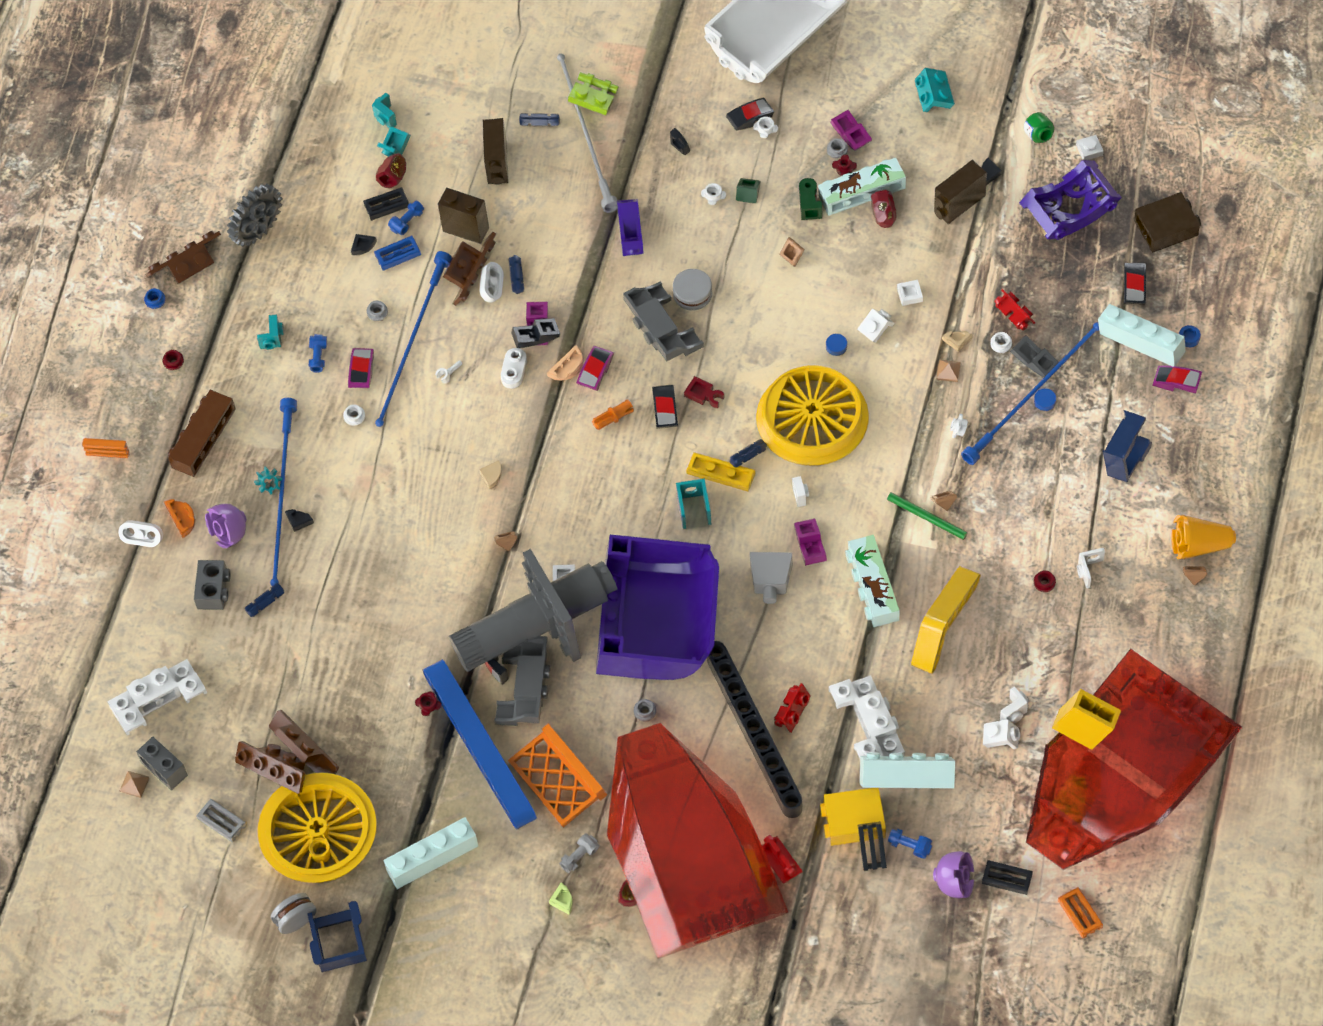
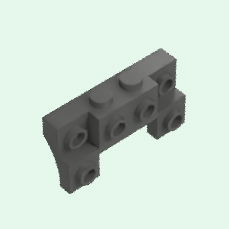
M661 281L648 287H634L623 293L625 303L635 316L633 322L638 330L642 329L646 342L649 345L652 344L656 351L659 350L666 362L682 353L687 356L704 347V342L698 338L693 327L678 333L676 325L662 307V305L672 300L671 295H668L663 288Z
M539 636L503 653L502 664L517 665L514 700L497 701L495 725L518 726V722L540 723L543 699L548 697V685H545V680L550 678V665L546 664L548 651L547 636Z

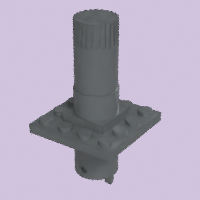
M529 549L523 552L525 561L522 562V565L526 571L524 574L528 580L529 594L449 635L452 647L466 672L549 632L552 639L559 638L561 642L560 647L565 656L569 655L573 662L581 659L572 619L607 602V595L617 590L616 583L605 563L601 561L593 566L588 563L550 582L532 550Z

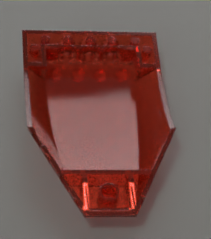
M1131 648L1093 694L1095 697L1121 710L1114 730L1092 750L1060 732L1048 744H1045L1026 843L1062 870L1160 825L1200 782L1242 729V726Z
M661 723L619 736L617 738L606 837H608L627 879L657 959L787 914V907L767 856L736 792Z

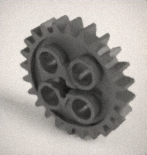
M268 183L266 185L261 184L259 188L255 186L253 192L249 190L248 196H242L243 201L241 203L237 202V209L232 210L234 215L229 217L231 222L227 224L229 227L227 233H229L228 237L237 245L244 247V245L249 246L251 242L255 244L257 238L261 240L262 234H267V229L273 227L272 222L277 221L276 215L281 213L278 209L283 205L280 203L283 198L279 190Z

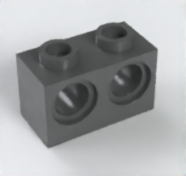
M198 560L194 602L197 609L224 610V601H228L226 582H230V569H227L224 560ZM211 593H216L214 596H208Z
M151 737L136 751L140 762L171 791L188 776L184 764L154 737Z

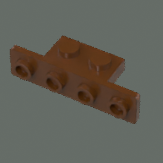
M212 230L202 236V241L197 244L195 241L184 246L185 251L180 254L175 251L166 257L168 261L161 265L159 261L148 267L149 272L145 275L149 278L167 267L177 284L209 267L215 262L204 245L218 238L221 235L220 231L214 233Z
M492 232L486 238L480 251L464 241L457 248L443 275V278L460 287L452 303L453 305L457 306L460 301L465 302L470 293L467 289L476 282L479 276L476 273L478 268L482 269L487 261L485 257L487 251L490 253L496 243L494 241L495 232Z
M283 710L276 712L269 724V728L315 773L336 774L339 766Z
M244 741L238 742L235 757L236 763L297 794L302 793L305 772L302 770H304L305 763L294 753L286 752L276 744H268L267 747L256 748Z

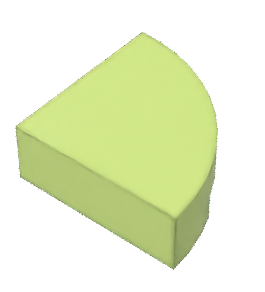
M560 883L549 900V904L570 915L573 907L572 896L569 889L563 883Z

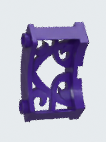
M1082 160L1074 169L1062 177L1064 181L1055 186L1053 183L1042 187L1031 188L1019 202L1023 209L1030 210L1045 230L1047 240H1060L1093 223L1106 212L1112 211L1117 207V202L1122 197L1120 194H1117L1104 177L1094 160ZM1092 174L1097 180L1094 184H1092L1090 177ZM1078 186L1080 187V188H1079V191H1074V190H1073V189H1075V188L1078 187ZM1102 187L1107 195L1101 201H1097V198L1102 196V192L1094 191ZM1067 195L1071 198H1082L1085 196L1080 213L1070 214L1059 211L1062 206V196ZM1056 201L1057 204L1053 206L1051 202Z

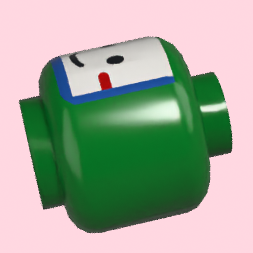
M1033 113L1026 119L1024 131L1035 143L1047 142L1053 136L1054 124L1044 113Z

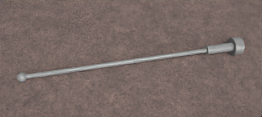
M558 54L557 59L561 62L571 92L573 85L564 61L565 55ZM575 104L600 179L598 183L603 195L601 201L603 211L606 213L614 212L618 209V200L615 196H611L607 181L603 178L580 106Z

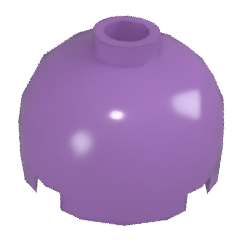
M218 504L207 509L209 513L205 514V521L211 536L216 535L220 541L216 543L220 547L229 548L243 538L247 521L243 511L231 504Z
M962 851L948 853L940 859L937 868H934L933 879L937 882L939 889L947 896L968 898L971 895L974 880L969 881L970 872H974V865L970 853Z

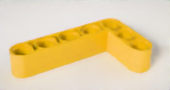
M962 566L957 568L923 618L911 666L931 674L934 673L940 659L946 632L976 590L981 574Z

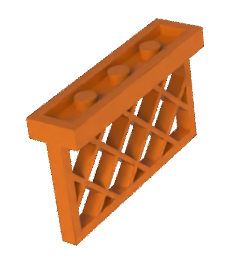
M548 723L542 728L543 732L512 756L508 762L564 828L595 801L604 799L607 794ZM544 740L548 744L547 754L535 753L536 746ZM522 757H530L529 768H520L516 762ZM535 757L546 758L545 769L533 768ZM550 758L561 760L560 770L549 769ZM532 773H544L543 784H533L531 782ZM548 774H560L558 785H547ZM573 775L575 777L574 786H562L563 776ZM546 789L557 790L556 801L545 799ZM562 790H573L572 802L560 801ZM577 791H587L591 796L585 802H576ZM559 805L571 806L570 814L564 819L558 815Z

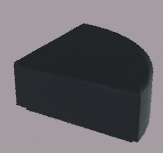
M676 128L670 131L671 145L683 155L688 154L690 148L686 139Z
M989 158L983 162L981 168L987 172L986 185L1002 175V170Z
M356 234L351 248V255H362L370 251L377 242L376 237Z
M295 509L285 511L294 532L314 524L312 517L308 513L296 511Z

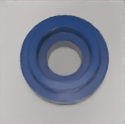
M153 288L147 291L144 301L147 307L157 309L164 305L166 298L162 291Z

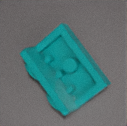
M924 68L915 78V85L923 112H928L933 106L948 109L953 107L955 103L946 71Z

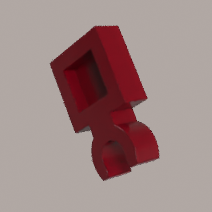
M696 376L693 377L684 391V397L701 405L708 401L713 408H719V402L714 400L715 398L722 400L725 398L724 392L721 390L713 391V384Z

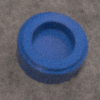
M1187 325L1180 329L1179 334L1185 338V347L1191 348L1198 345L1201 336L1198 328Z
M841 334L830 335L826 339L827 352L833 356L844 354L847 350V339Z
M1040 389L1035 393L1034 404L1039 410L1049 411L1056 404V395L1050 389Z

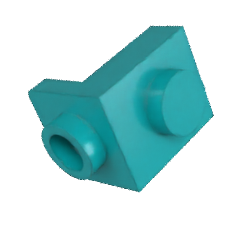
M384 93L381 97L375 99L372 108L377 121L390 129V126L395 127L397 122L395 113L389 109L391 107L390 95Z
M390 126L383 144L378 142L377 147L382 149V154L388 157L396 153L402 155L411 135Z
M277 314L268 315L269 333L257 335L260 349L271 350L281 347V335H284L283 322H279Z

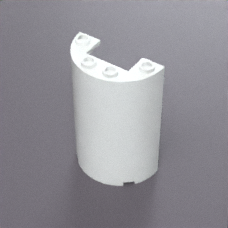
M732 0L705 25V39L719 57V62L723 67H728L740 80L745 79L749 82L760 83L847 3V0Z

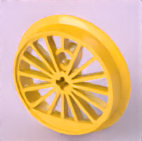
M808 365L785 372L766 389L757 407L756 421L762 440L776 455L792 463L815 466L835 462L851 453L859 445L866 433L869 412L863 394L846 376L828 367ZM806 381L808 399L797 383ZM809 381H819L814 399H812ZM822 383H830L831 385L818 399ZM792 385L800 398L785 389ZM836 387L842 390L836 395L826 399ZM781 395L791 400L792 402L780 400ZM846 396L852 401L833 404ZM777 407L786 408V409H791V410H785V411H778V412H777ZM854 408L855 415L844 414L842 410ZM835 415V416H837V417H839V418L836 419V420H833V419L830 418V416ZM792 417L774 426L775 419ZM843 421L852 422L850 428L847 429L842 426ZM797 423L786 437L779 433V431ZM806 424L801 443L792 442L791 439ZM818 424L831 441L830 443L820 444L817 430ZM810 426L814 428L816 446L805 445ZM830 430H838L843 435L835 439Z
M330 773L306 774L302 793L297 794L283 786L278 788L264 805L258 822V841L268 863L282 875L307 883L333 881L352 871L368 854L376 834V814L367 794L351 780ZM331 800H341L326 818ZM325 801L321 817H319L317 802ZM313 802L314 818L310 816L304 804ZM347 802H351L356 807L333 820ZM300 805L309 821L307 822L289 810V808ZM284 812L303 826L280 822L278 819ZM357 814L362 816V822L340 825ZM276 827L298 832L274 836ZM362 829L360 837L340 834V832ZM334 839L357 843L353 851H350ZM298 840L279 852L275 848V843ZM329 843L348 856L339 862ZM303 846L291 862L283 858L285 855ZM318 848H326L323 854H315ZM309 850L310 853L305 868L296 866ZM332 857L336 864L325 868L324 863ZM313 860L321 863L320 869H311Z

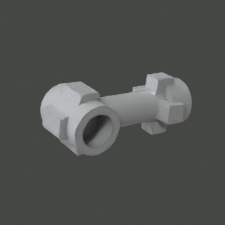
M587 833L582 835L577 841L580 847L570 856L565 854L561 858L562 861L559 864L567 873L571 870L574 871L578 868L576 862L586 853L591 856L598 850L600 845L592 835L589 836Z

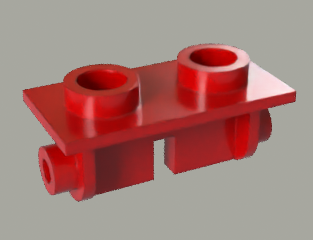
M1002 289L1001 291L1004 295L1002 297L998 296L995 299V306L1005 316L1009 315L1012 311L1014 312L1008 319L1017 329L1024 331L1027 329L1029 321L1035 324V321L1031 318L1034 314L1025 305L1021 308L1017 304L1020 300L1011 291L1007 294Z
M803 683L789 688L783 701L785 705L789 706H780L774 717V724L778 727L785 725L790 733L798 724L800 716L811 697Z
M768 835L764 838L763 841L765 843L759 846L758 849L783 884L803 872L778 836L772 837Z

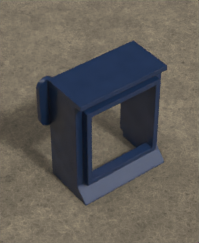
M1123 410L1125 419H1122L1106 449L1103 450L1107 476L1128 482L1138 462L1144 461L1151 449L1152 442L1150 439L1138 436L1146 421V417Z
M356 901L348 903L349 910L314 918L312 912L307 913L313 941L310 942L312 959L315 965H319L321 972L367 961L359 928L362 919ZM352 921L358 951L325 959L318 929Z

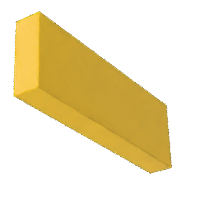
M693 452L686 473L702 479L705 478L706 480L747 492L756 474L753 469L743 466L733 467L729 462Z

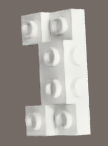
M188 659L169 669L166 666L154 669L149 675L132 681L130 685L126 686V692L107 702L128 736L130 731L141 725H147L143 716L179 698L181 694L188 704L190 699L201 693L206 694L207 691Z
M871 675L853 682L848 679L829 686V692L832 694L837 709L854 705L855 713L867 738L854 744V749L857 751L859 758L860 756H867L869 752L880 753V756H889L890 753H902L905 756V751L896 733V730L899 729L898 722L895 716L891 717L888 711L890 710L889 702L877 690Z

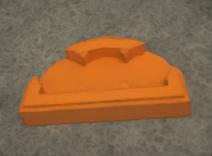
M175 499L164 501L182 538L186 537L195 525L193 509L186 502L175 501Z

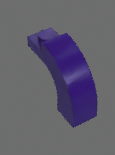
M638 199L617 201L623 256L644 254Z

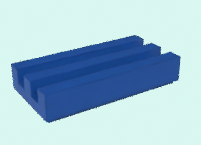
M413 236L378 249L374 251L379 265H381L382 271L420 256L421 251Z

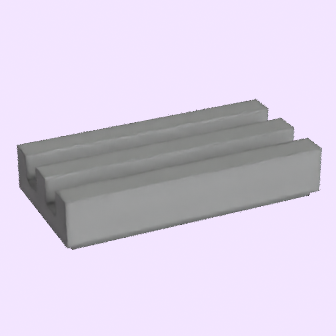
M211 798L196 815L198 820L232 843L236 835L239 836L241 833V829L247 826L245 821ZM209 808H214L215 810H217L218 812H220L221 814H223L224 816H226L238 825L236 827L233 826L232 824H230L229 822H227L226 820L212 812ZM204 814H207L208 816H210L211 818H213L214 820H216L232 832L229 833L227 830H225L224 828H222L221 826H219L218 824L204 816Z

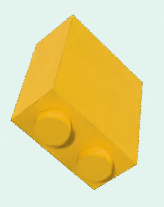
M1080 689L1059 709L1052 729L1092 750L1114 730L1121 710Z
M879 788L824 794V803H820L821 816L826 817L827 824L823 825L825 838H830L831 846L860 842L858 824L880 821L883 838H886V826ZM872 828L874 840L878 839L877 829ZM863 829L864 840L868 841V829Z

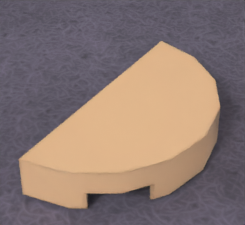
M575 345L547 372V376L554 380L564 381L578 375L583 366L582 352L578 346Z

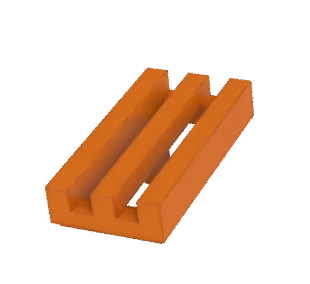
M83 438L82 446L84 451H86V456L129 457L126 441Z
M1079 887L1058 898V902L1082 938L1087 937L1089 933H1094L1097 929L1103 928V923ZM1074 895L1077 896L1095 924L1091 925L1073 898ZM1067 899L1076 911V913L1078 914V916L1080 917V919L1082 920V922L1084 923V925L1086 926V929H1084V927L1082 926V924L1080 923V921L1066 901Z

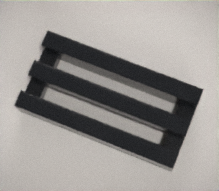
M402 187L363 201L371 221L408 208L407 206L409 205Z
M881 822L858 824L863 870L887 868ZM872 828L877 829L881 862L876 860ZM863 829H868L872 863H867Z
M987 860L982 884L1027 895L1033 871ZM990 868L1026 877V880L1013 877L1012 875L993 872L990 871Z

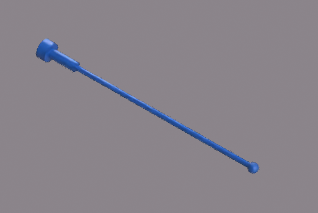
M438 251L434 258L436 267L430 280L431 286L380 417L375 421L378 427L384 424L383 418L434 287L438 285L444 268H447L452 260V256L446 252Z
M1099 322L1093 324V328L990 433L987 432L973 447L967 446L961 452L962 458L968 464L974 465L980 459L979 453L990 443L993 435L1095 331H1099Z
M283 398L280 400V411L284 412L282 427L284 441L281 467L282 481H280L271 586L279 583L277 573L288 434L291 433L292 413L297 411V400L293 398Z

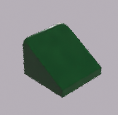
M740 178L736 190V200L756 203L761 181Z

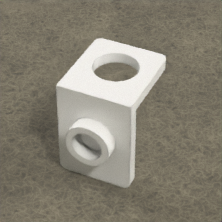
M1104 548L1079 553L1077 573L1079 578H1083L1087 589L1090 588L1091 576L1087 565L1103 561L1105 555ZM1092 555H1098L1095 558L1088 559Z

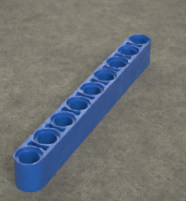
M442 659L422 669L427 682L441 702L443 709L514 828L517 830L536 820L537 817L532 806L445 661Z

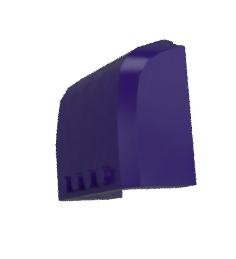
M610 534L605 565L616 583L617 590L608 594V601L601 604L596 674L655 680H676L694 674L703 665L714 648L719 563L711 552V546L708 544Z

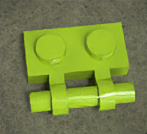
M580 72L578 80L584 82V84L575 82L569 94L568 102L606 115L614 98L608 92L616 94L619 86L612 84V81H603L595 78L593 74L588 73L587 75ZM591 85L601 88V91L591 88Z

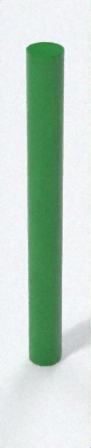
M892 492L888 495V501L962 540L966 538L968 532Z

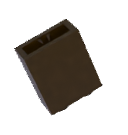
M503 118L483 119L484 164L488 184L495 185L509 183Z
M971 160L935 187V215L939 219H943L947 224H950L986 196L987 172L974 160Z
M446 187L438 202L443 232L481 244L489 229L485 200Z
M1182 192L1135 209L1134 222L1152 253L1199 235L1201 220L1197 214H1194L1190 200L1188 198L1185 199Z

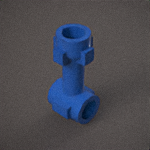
M414 201L407 206L409 210L400 219L396 216L392 217L388 223L390 230L395 234L404 235L409 229L407 223L414 216L420 217L423 214L424 207L420 202Z
M314 334V336L309 338V348H313V359H309L308 366L312 372L319 373L325 367V360H321L322 349L327 348V336Z
M898 828L897 830H891L888 837V842L891 843V846L897 847L898 844L910 847L914 849L913 854L923 859H926L927 855L930 854L932 849L931 839L919 836V839L915 840L902 835L903 830Z

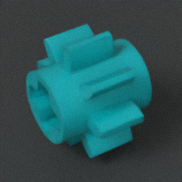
M265 466L264 471L261 473L256 472L258 480H255L254 483L258 486L261 485L259 487L261 493L267 490L272 495L273 490H280L278 482L282 481L281 476H276L278 471L275 468L269 471ZM265 479H272V481L270 483L265 482Z

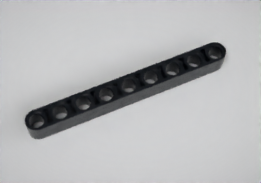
M714 641V648L707 657L708 666L783 814L788 818H797L802 813L801 794L726 646L720 641ZM714 653H720V654H721V655L718 656V657L712 656V654H714ZM723 671L730 672L728 675H722L721 673ZM736 689V690H739L740 692L734 694V693H731L730 691ZM742 708L749 709V711L747 712H741L739 710ZM753 726L759 728L756 731L749 730V728ZM761 745L768 746V748L764 750L759 749L758 747ZM770 764L778 765V767L773 769L767 766ZM779 783L787 784V786L783 788L778 787L777 785ZM795 802L797 805L790 807L787 803Z

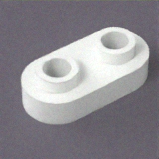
M495 262L488 263L481 271L480 294L489 303L495 302L502 295L504 273L501 266Z
M512 348L505 354L501 371V382L506 388H517L523 381L527 364L524 350Z
M129 520L120 526L119 537L128 544L154 547L162 541L163 531L156 524ZM129 528H132L135 533H130ZM150 531L154 532L156 536L152 537Z

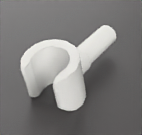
M459 360L447 370L445 368L438 369L435 374L437 379L445 375L441 381L445 384L448 383L450 375L462 365V362Z

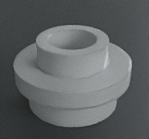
M835 138L827 145V153L832 158H841L842 155H846L848 152V146L842 139Z
M373 301L367 307V316L373 321H381L388 314L387 306L381 301Z
M642 699L635 704L634 715L640 721H650L656 715V706L652 701ZM644 709L649 710L648 713H641Z

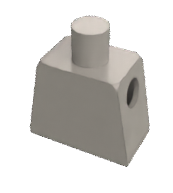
M750 552L754 592L756 594H763L764 603L774 604L777 600V594H786L792 570V553Z

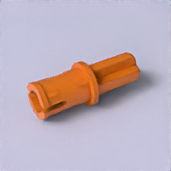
M625 400L613 408L609 407L608 411L593 418V426L600 430L613 422H619L620 418L634 412L633 405L629 400Z

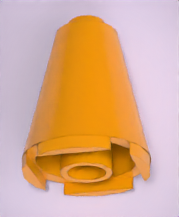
M1177 515L1173 523H1177L1176 529H1172L1171 540L1173 553L1179 555L1176 557L1177 559H1187L1229 549L1236 542V532L1232 530L1231 526L1186 515Z

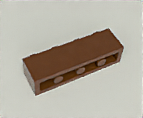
M211 389L206 396L202 397L198 410L191 415L188 426L185 430L181 431L177 444L168 453L172 469L195 477L236 410L233 398Z

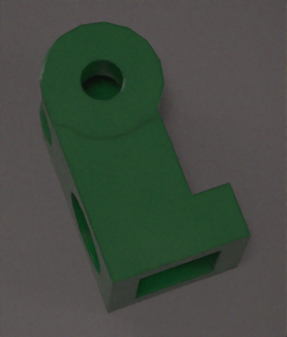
M804 178L799 183L801 220L822 219V202L816 201L817 183L812 178Z

